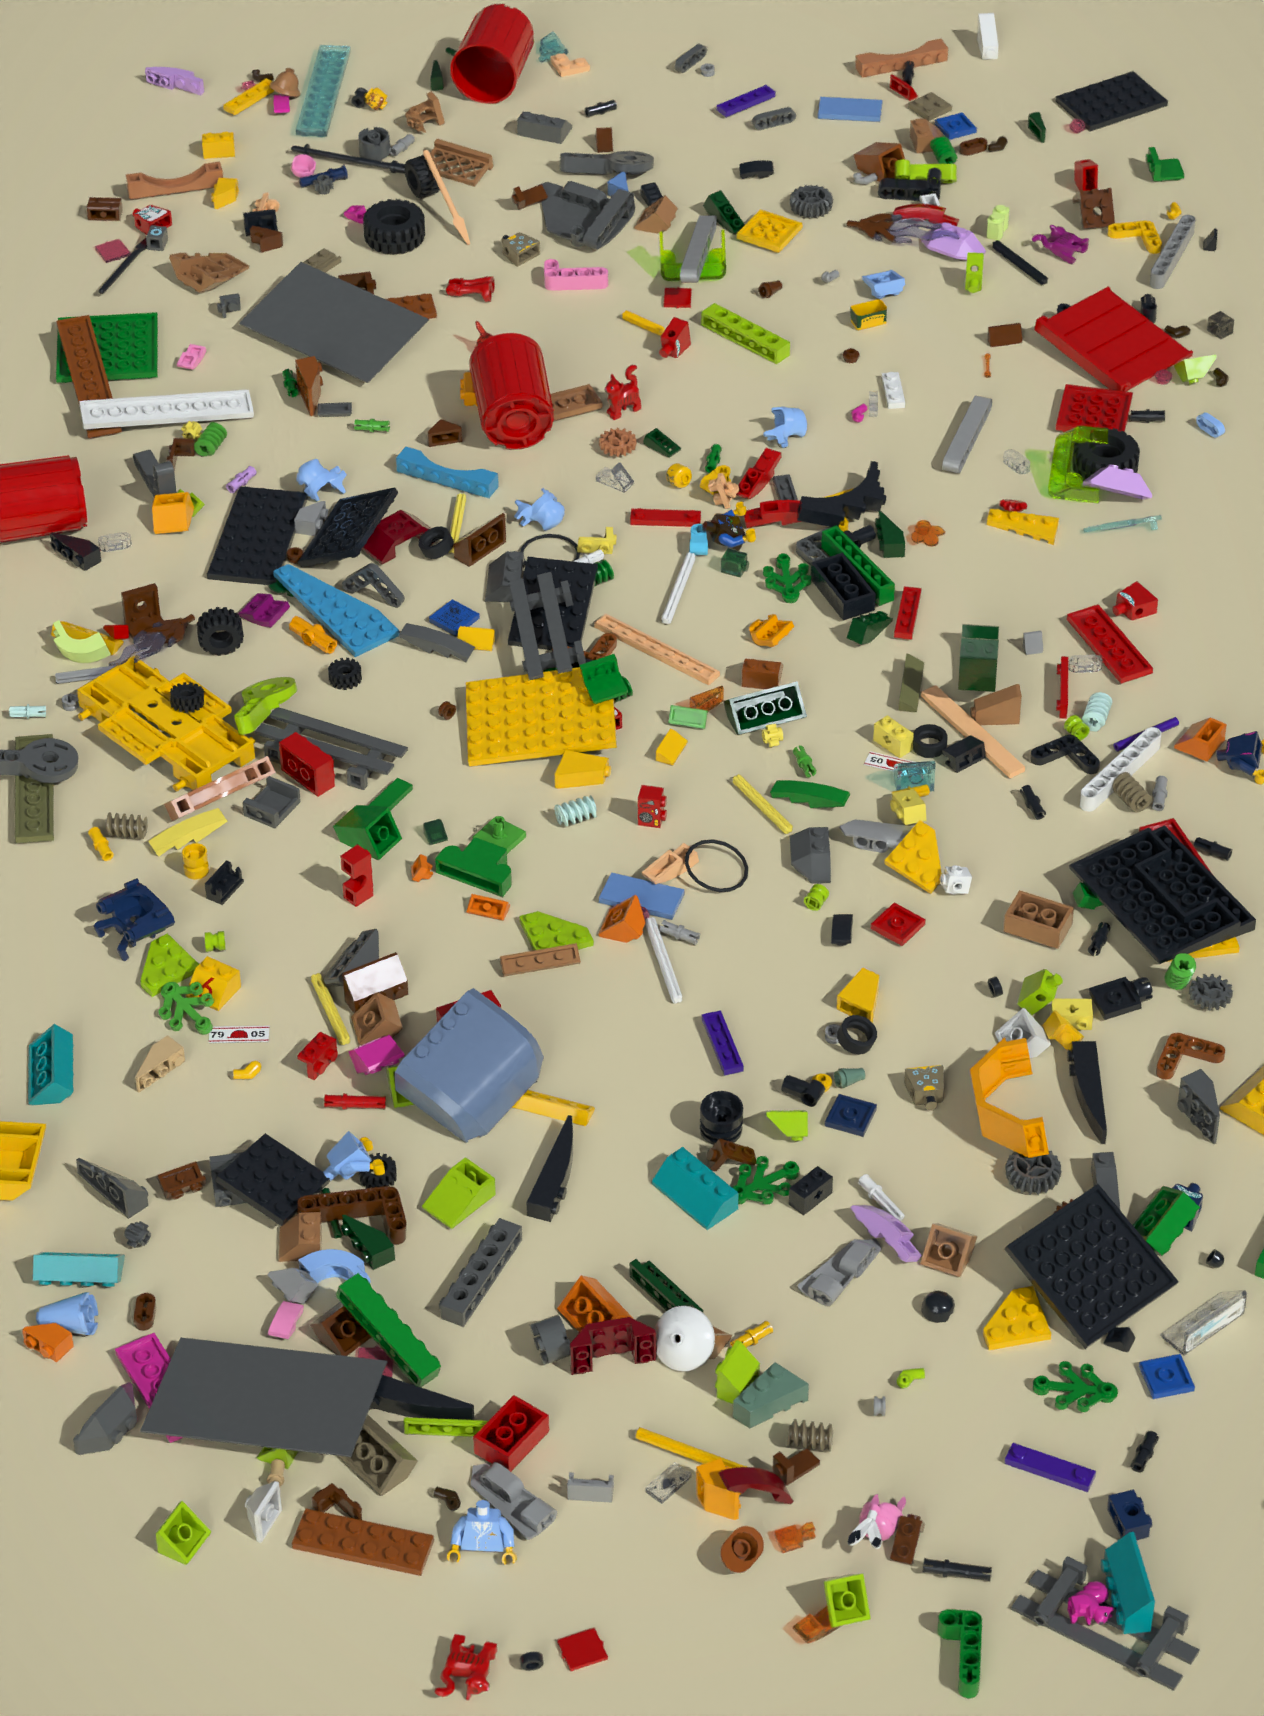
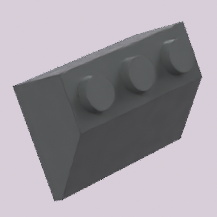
M523 111L517 119L518 136L558 144L563 143L572 129V124L567 120Z
M506 551L489 564L485 602H510L513 600L509 581L523 578L525 569L524 552Z

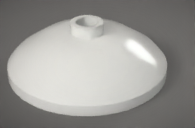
M678 1306L666 1311L657 1321L654 1328L656 1331V1354L667 1367L677 1371H691L699 1368L709 1359L715 1344V1334L710 1320L703 1312L690 1306ZM677 1335H679V1336L681 1337V1340H680L679 1343L676 1341V1336H677Z

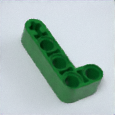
M945 1609L939 1613L937 1631L943 1639L960 1641L958 1692L964 1698H974L978 1695L980 1684L982 1617L976 1611Z

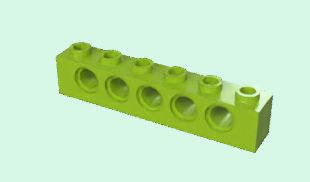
M713 303L701 312L702 326L775 364L790 356V341L716 303Z

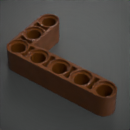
M384 1186L302 1196L298 1200L297 1214L321 1212V1222L342 1220V1215L344 1214L352 1218L381 1215L386 1236L392 1244L399 1245L406 1240L407 1222L399 1191L395 1187Z

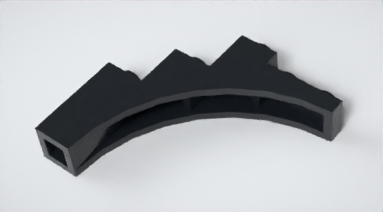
M871 461L866 478L859 486L847 493L819 498L802 496L798 506L797 521L828 527H839L840 522H843L844 518L859 520L861 513L864 514L865 509L880 511L881 506L886 503L887 496L884 495V487H880V482L877 481L880 476L878 462Z

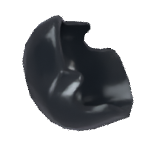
M940 1290L928 1293L922 1303L921 1311L923 1316L929 1321L936 1323L948 1321L950 1315L954 1313V1299L947 1292Z

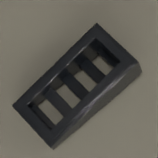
M655 182L641 186V196L648 206L663 197Z

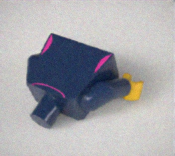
M1257 731L1229 738L1226 749L1217 750L1218 761L1227 760L1230 769L1241 770L1250 776L1254 775V780L1257 784L1261 785L1264 783V770H1255L1259 768L1261 752L1264 753V739L1260 740Z

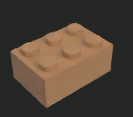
M1019 890L1005 914L1004 932L1059 949L1072 926L1074 907Z

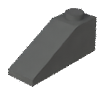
M1093 1153L1091 1164L1094 1186L1099 1184L1120 1209L1114 1153Z

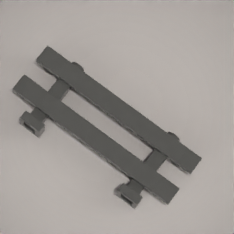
M551 572L537 575L541 592L526 594L523 578L509 581L513 598L510 601L512 612L515 611L525 657L522 665L524 672L528 671L529 680L544 677L542 670L557 667L559 674L572 671V663L578 662L579 667L581 664L586 663L581 640L574 642L575 647H567L558 603L562 602L566 603V607L573 605L568 580L561 582L562 587L555 588ZM544 607L553 652L539 655L530 610Z
M280 707L275 708L269 717L289 723L285 729L262 723L255 730V734L274 740V742L267 741L264 744L265 757L268 756L270 761L281 764L279 742L295 732L301 734L304 729L371 749L367 755L306 737L309 742L318 746L333 759L356 765V768L350 766L347 770V785L361 790H365L367 787V778L373 771L388 775L394 768L393 763L383 761L387 754L402 758L408 751L406 746Z
M1067 1556L1063 1561L1062 1574L1058 1579L1037 1569L1030 1579L1029 1585L1046 1593L1047 1596L1040 1605L1019 1595L1011 1607L1012 1611L1137 1672L1142 1677H1147L1173 1691L1176 1689L1183 1675L1158 1662L1165 1652L1190 1665L1195 1660L1200 1649L1175 1637L1177 1633L1184 1635L1186 1632L1189 1615L1168 1606L1164 1612L1163 1625L1160 1629L1151 1626V1632L1129 1634L1149 1644L1144 1654L1141 1655L1077 1622L1071 1624L1070 1619L1056 1613L1063 1602L1068 1604L1069 1597L1080 1591L1074 1588L1076 1583L1082 1586L1086 1580L1087 1565ZM1105 1602L1099 1604V1606L1112 1607ZM1114 1608V1611L1111 1612L1112 1617L1108 1618L1106 1623L1123 1631L1121 1625L1117 1624V1610Z

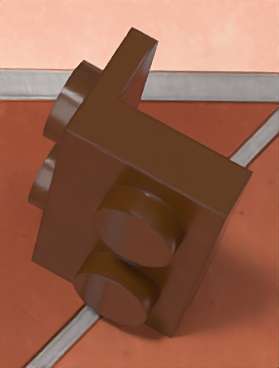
M196 1161L157 1175L166 1200L181 1198L184 1193L192 1191V1193L200 1191L206 1183V1178L202 1176Z

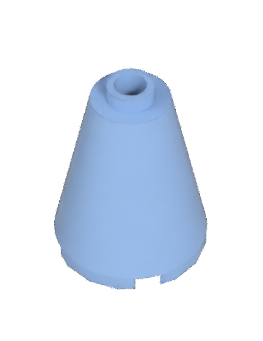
M85 1292L43 1306L36 1313L37 1324L57 1323L72 1333L93 1335L98 1327V1322L94 1323V1316H98L95 1297L93 1294L89 1295L90 1292Z

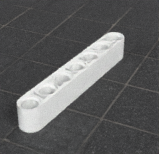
M1155 727L1147 728L1081 790L1080 808L1086 812L1094 811L1114 792L1112 785L1117 776L1123 772H1128L1132 776L1160 749L1161 731Z

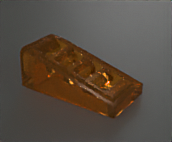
M719 686L690 697V708L710 711L723 702L724 687Z

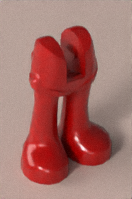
M493 276L471 280L463 278L450 279L446 287L447 295L458 297L465 294L478 293L482 295L485 302H491L492 293L495 290V280Z

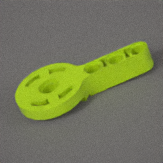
M276 677L257 682L242 691L245 705L234 715L238 733L244 735L253 732L271 714L272 709L280 707L279 704L290 699L297 692L295 679L291 677Z

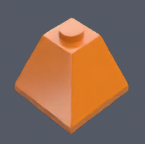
M633 895L609 909L598 933L600 937L627 943L633 939H638L643 934L642 930L646 922L638 896Z

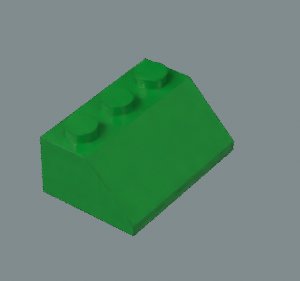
M1162 1186L1133 1226L1157 1255L1163 1256L1170 1250L1174 1240L1183 1233L1187 1223L1196 1216V1212L1200 1207L1184 1191Z

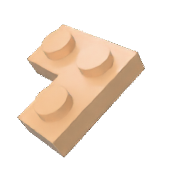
M565 53L550 56V62L561 77L590 71V65L585 58H577L570 61Z

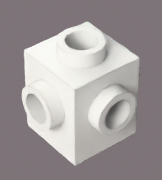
M957 865L952 867L945 866L944 873L940 876V884L946 893L953 895L957 893L968 894L972 880L968 868Z

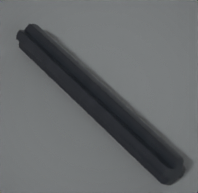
M996 240L992 243L994 250L1039 284L1044 285L1048 283L1047 276L1002 242Z

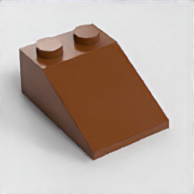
M315 356L295 360L297 388L310 416H314L321 395V386H323V380L320 376V372H322L321 363L317 362Z

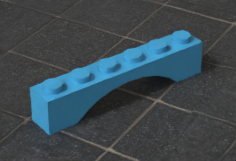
M406 446L396 457L397 472L478 496L490 498L499 487L498 473L485 469L454 470L445 468L430 461L420 450Z

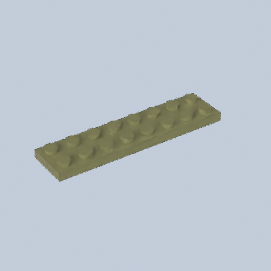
M53 734L15 737V750H22L35 740L53 738ZM23 774L22 776L15 775V842L54 841V783L40 782L31 777L27 779Z

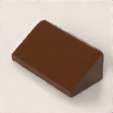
M1021 323L988 327L987 341L990 347L1022 343Z

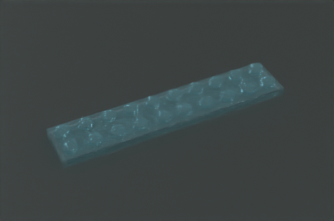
M320 45L296 127V135L327 137L350 56V46Z

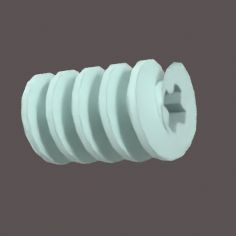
M1097 692L1090 696L1082 717V723H1085L1090 728V731H1099L1105 725L1113 703L1112 698L1102 692Z
M591 795L589 797L584 796L582 799L577 798L575 801L570 800L568 804L563 802L561 806L557 804L554 807L558 823L561 825L563 822L566 827L569 825V820L574 825L576 823L575 818L582 822V816H585L586 820L590 819L589 814H592L594 818L597 817L596 805Z

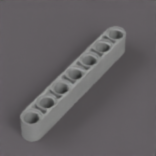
M1184 215L1178 222L1151 270L1150 286L1152 288L1161 289L1168 281L1194 235L1196 220L1194 216Z
M974 396L944 457L942 470L954 473L961 472L991 411L992 399Z

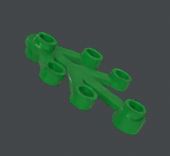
M781 553L776 558V566L782 570L783 576L775 573L773 567L765 566L763 568V576L768 577L765 580V586L768 589L781 593L785 602L795 603L800 596V591L811 584V576L807 575L809 565L806 563L799 564L798 570L790 576V557L785 553ZM801 577V582L793 587L792 584ZM776 581L784 584L785 587L776 584Z
M760 1156L756 1159L757 1169L753 1183L746 1185V1181L751 1176V1166L748 1164L740 1165L737 1185L732 1186L738 1192V1205L745 1203L746 1200L759 1201L767 1205L771 1204L774 1201L773 1193L789 1196V1188L791 1187L789 1183L783 1182L780 1185L771 1183L782 1178L788 1180L797 1179L799 1176V1166L797 1163L788 1161L783 1166V1169L763 1177L765 1169L769 1166V1159L765 1156ZM756 1190L763 1191L762 1194L754 1193Z
M1067 1361L1059 1364L1058 1372L1072 1383L1049 1381L1046 1376L1040 1375L1034 1379L1032 1388L1033 1392L1040 1396L1048 1394L1050 1390L1071 1392L1066 1396L1058 1395L1055 1399V1406L1060 1410H1064L1069 1404L1078 1399L1077 1409L1080 1412L1089 1411L1090 1407L1100 1401L1110 1403L1118 1395L1117 1387L1112 1383L1103 1382L1093 1373L1094 1368L1092 1365L1083 1364L1080 1369V1375L1088 1379L1094 1386L1087 1385L1072 1371L1071 1363ZM1085 1394H1092L1090 1398L1082 1397Z

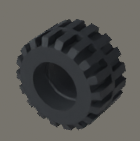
M424 155L406 161V180L409 188L417 198H423L440 191Z
M216 607V609L211 608L208 609V612L202 613L197 622L200 647L205 652L209 651V654L213 655L215 653L217 656L235 652V648L238 649L240 644L243 643L244 637L242 620L237 612L234 613L232 609L227 610V607H223V609L220 607Z

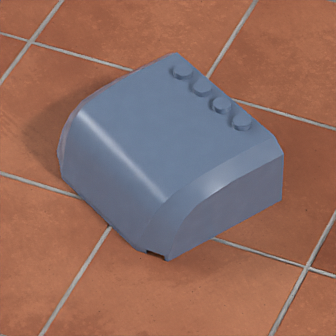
M473 988L456 1002L400 1062L395 1071V1090L467 1143L470 1139L487 1135L537 1081L544 1056L536 1039L524 1026Z

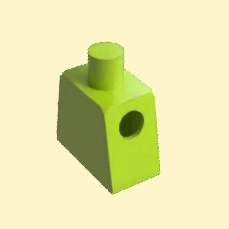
M967 252L965 289L971 293L982 290L984 253ZM972 266L978 267L976 272L972 271Z
M1043 969L1025 977L1017 1004L1021 1008L1026 1009L1032 1016L1054 1000L1058 986L1063 983L1059 974L1053 975L1047 969Z

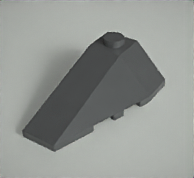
M76 1159L78 1174L128 1219L149 1206L148 1192L143 1186H139L129 1178L84 1159Z

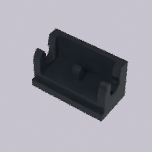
M275 209L243 213L246 236H251L250 229L252 226L278 231Z
M972 735L942 750L943 755L949 758V760L945 761V764L955 770L956 773L986 758L984 742Z
M226 860L206 881V899L223 905L243 884L244 879H242L241 869L237 867L233 871L231 862Z

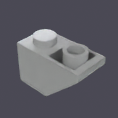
M325 501L317 502L299 510L294 519L295 533L310 536L316 535L324 519L328 516Z
M289 1268L268 1273V1276L273 1281L272 1285L278 1290L283 1291L285 1294L284 1298L291 1303L304 1304L318 1286V1283L306 1271Z

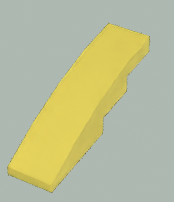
M216 808L186 819L161 832L148 842L156 854L161 856L175 846L178 850L193 839L198 843L228 821L220 809Z

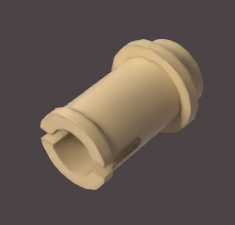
M276 1459L271 1462L270 1474L267 1477L268 1484L274 1481L279 1482V1487L284 1484V1461Z

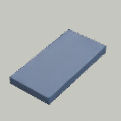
M820 97L818 118L880 122L882 100Z
M611 872L599 896V903L615 906L633 895H637L643 913L672 920L682 901L685 889L654 884L650 881Z

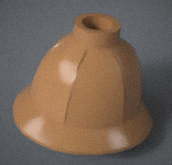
M286 68L284 72H281L276 77L275 81L270 83V87L280 94L291 97H299L301 95L298 89V78L294 74L295 70L292 68Z

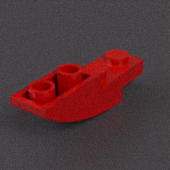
M931 204L903 205L896 207L893 212L896 218L911 220V223L916 225L924 224L926 219L932 224L945 222L957 226L959 219L944 214L946 208Z
M765 448L754 467L749 468L738 485L739 492L736 495L751 499L759 494L775 474L774 469L782 458L781 452Z
M798 500L759 502L760 508L746 510L744 515L747 528L781 521L782 526L802 522L797 521L800 503Z

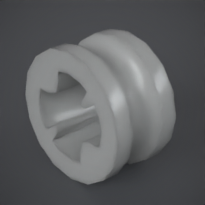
M702 65L701 74L705 77L713 76L715 74L714 65Z
M70 693L62 697L64 710L74 711L79 707L77 695Z
M832 1024L826 1027L825 1040L828 1043H839L837 1039L839 1025Z
M874 1396V1416H877L879 1413L885 1416V1396H882L880 1399Z

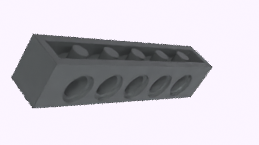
M499 1218L496 1224L490 1227L487 1237L481 1240L478 1250L475 1254L471 1255L466 1268H462L457 1281L451 1284L447 1296L441 1299L439 1303L441 1319L461 1327L466 1325L521 1243L522 1226Z

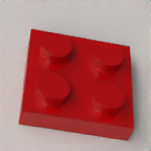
M893 903L871 923V930L903 946L925 926L926 919Z

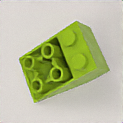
M465 1157L448 1171L422 1205V1208L450 1229H453L496 1195L495 1178Z

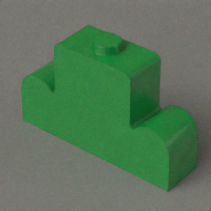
M473 838L464 851H461L457 846L451 845L445 847L435 858L436 873L494 895L503 897L512 886L511 868L507 865V849L479 838Z

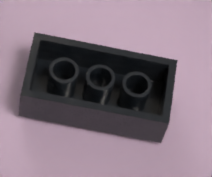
M843 553L811 562L810 576L812 582L842 620L875 611V592Z

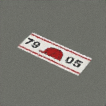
M870 751L864 765L918 777L923 763Z
M270 1026L213 1027L209 1033V1043L269 1042Z

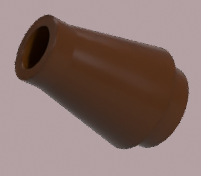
M779 280L763 282L759 286L758 292L761 297L770 298L782 289V283Z

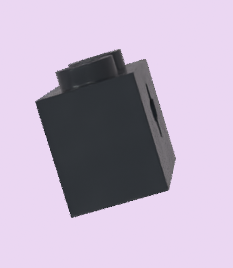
M817 1166L789 1188V1205L802 1215L807 1214L832 1194L833 1176Z

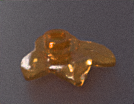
M920 520L915 525V531L912 533L911 538L915 544L924 542L927 546H936L939 543L938 536L944 535L945 531L940 526H931L927 520Z

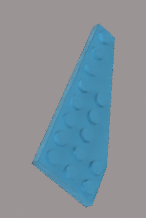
M290 564L274 570V577L354 657L399 636L400 631L378 609Z

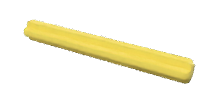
M464 493L457 494L450 529L454 544L459 541L466 504V495ZM454 545L449 553H454Z
M740 774L733 777V783L785 834L793 831V826Z
M313 974L311 976L312 984L341 1045L349 1044L350 1036L321 974Z

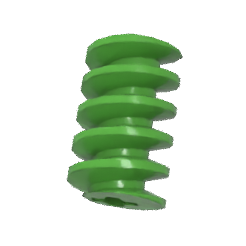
M216 422L209 423L194 444L196 453L200 456L213 455L227 437L226 429Z
M1180 953L1175 956L1164 977L1166 984L1170 988L1180 990L1189 984L1196 970L1194 958L1186 953Z

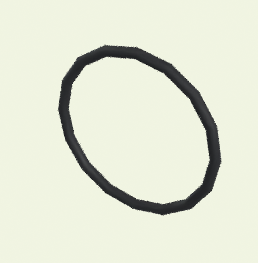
M544 534L527 540L520 551L524 552L529 543L547 537L560 538L570 542L575 547L576 552L578 545L570 538L559 534ZM577 552L574 561L579 559L580 553Z
M714 839L701 840L693 844L686 853L685 866L688 874L697 884L708 890L716 892L733 891L741 887L748 878L749 867L745 857L737 848L726 842ZM715 843L726 846L741 858L745 868L744 877L739 884L731 888L720 889L708 886L698 880L692 873L689 866L690 853L694 848L702 844Z

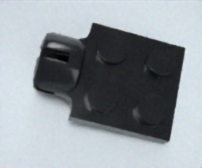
M1125 976L1089 988V994L1104 1020L1142 1009L1141 1002L1153 998V995H1151L1153 992L1150 982H1147L1149 980L1146 977L1129 981Z

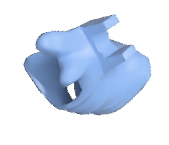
M789 407L771 408L772 413L775 415L776 428L763 433L765 437H768V441L777 439L779 445L781 444L782 448L788 447L789 436H805L807 419L803 410Z
M318 459L310 460L300 466L296 480L299 485H306L304 492L316 502L320 500L317 492L327 483L331 484L333 488L338 489L342 494L346 493L342 481L347 474L344 470L341 471L339 466L328 471L323 468Z
M544 488L541 489L544 494L532 506L519 500L515 501L518 511L514 517L520 519L523 516L524 519L520 522L522 526L527 525L531 521H537L542 525L543 530L547 531L560 524L565 515L564 506L557 502V498Z

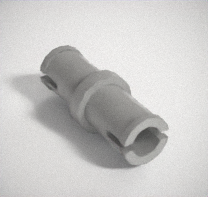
M407 134L403 139H399L394 146L390 147V154L397 156L400 152L407 150L408 146L414 143V136Z
M1165 776L1156 777V784L1152 793L1154 797L1152 808L1156 811H1162L1165 807V798L1168 793L1166 790L1168 779Z
M663 920L661 923L663 926H660V932L674 936L676 940L682 939L694 945L698 943L696 939L700 938V933L688 930L683 925L672 924L666 920Z

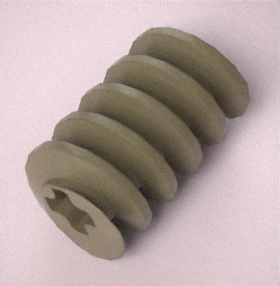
M1123 772L1114 780L1112 785L1113 791L1132 811L1141 812L1150 806L1152 796L1139 785V782L1135 781L1130 773Z
M111 812L108 813L106 831L109 836L113 837L116 834L117 837H122L123 835L125 838L131 836L134 839L137 836L139 839H144L146 836L147 816L143 821L141 815H138L137 819L134 820L133 814L130 815L129 819H127L126 814H123L120 819L119 813H116L114 818H112Z
M794 1419L792 1424L789 1425L787 1446L793 1440L795 1447H798L800 1442H802L803 1448L806 1449L808 1444L811 1443L812 1449L815 1450L819 1444L821 1451H824L828 1445L831 1452L833 1440L832 1424L829 1423L827 1428L824 1429L823 1422H820L818 1428H815L814 1421H811L809 1427H807L806 1421L803 1420L800 1426H798L797 1419Z

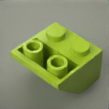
M736 1340L734 1345L727 1349L723 1362H719L716 1367L717 1381L715 1388H717V1398L733 1404V1401L760 1376V1363L741 1341Z

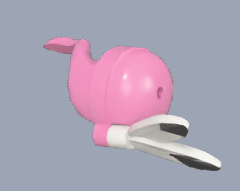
M878 1494L873 1497L872 1501L866 1502L860 1513V1524L849 1535L848 1544L850 1546L855 1545L866 1536L869 1538L871 1545L879 1549L882 1541L889 1539L894 1534L897 1528V1521L900 1516H903L902 1510L906 1504L905 1496L898 1502L897 1507L891 1503L879 1504Z

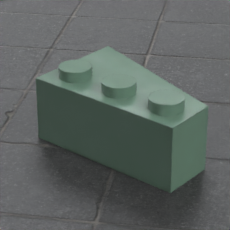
M774 1362L733 1401V1418L748 1428H752L773 1418L774 1414L782 1410H790L791 1406L796 1403L808 1401L809 1384Z

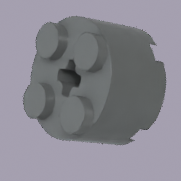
M374 127V130H369V128H366L359 133V154L361 158L382 161V159L389 156L390 136L386 129Z
M559 1315L530 1324L533 1335L537 1336L533 1338L537 1350L543 1351L540 1353L544 1365L570 1355V1340L567 1338L566 1329Z

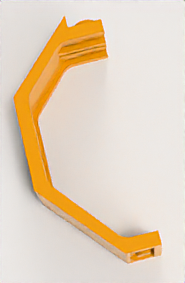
M1004 1037L970 1069L982 1136L1028 1158L1047 1155L1049 1151L1043 1117L1022 1120L985 1102L1005 1080L1033 1074L1026 1038L1006 1041Z

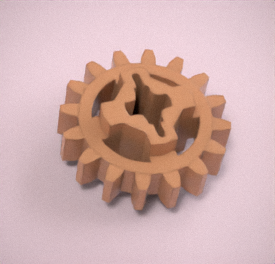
M611 428L610 432L604 431V434H601L599 438L600 450H604L605 454L610 453V456L616 454L617 457L619 455L626 456V453L631 454L636 446L635 434H632V431L626 432L625 428L622 430L619 428L613 430Z

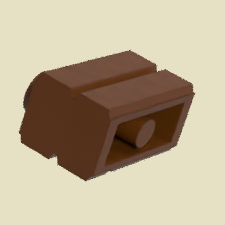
M89 197L87 204L88 220L120 221L123 211L121 198Z

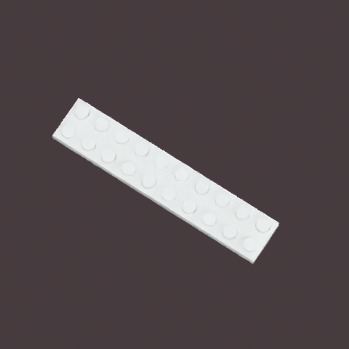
M249 389L80 401L83 429L254 417Z

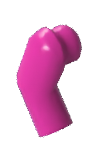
M861 404L852 410V419L855 422L863 420V413L867 411V406Z

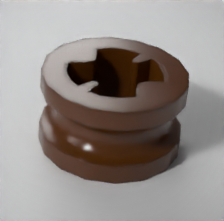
M298 547L290 548L287 551L288 562L299 564L298 561L303 555L302 549Z
M445 701L440 705L438 714L449 720L454 716L456 706Z

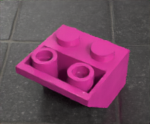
M390 1035L382 1036L348 1051L356 1072H364L365 1075L381 1071V1066L395 1065L400 1062L399 1058L405 1056Z

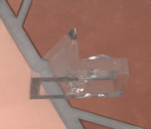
M620 462L612 469L604 467L596 475L597 482L623 493L634 484V480Z

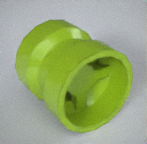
M1073 715L1065 721V730L1071 733V735L1076 736L1080 741L1089 734L1090 728L1085 723H1082L1079 716Z
M814 884L804 898V904L807 908L813 911L820 910L823 902L829 896L828 889L821 884Z
M218 931L214 935L211 932L204 933L206 952L213 951L214 948L220 951L226 950L224 931Z

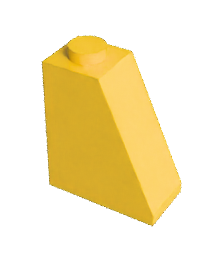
M565 750L555 772V788L604 784L606 777H609L611 774L609 758Z
M862 968L837 995V1010L850 1016H864L873 1023L880 975Z

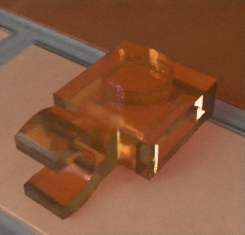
M813 1522L804 1524L800 1529H797L796 1525L774 1531L775 1539L782 1554L802 1548L803 1541L816 1538Z

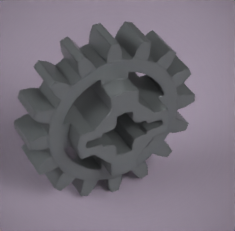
M1203 974V978L1197 976L1196 981L1192 980L1189 994L1190 1000H1194V1005L1201 1004V1009L1208 1007V1010L1211 1011L1213 1007L1216 1010H1219V1006L1226 1008V1003H1231L1233 990L1232 985L1228 984V980L1222 981L1220 975L1215 978L1214 974H1211L1210 977Z

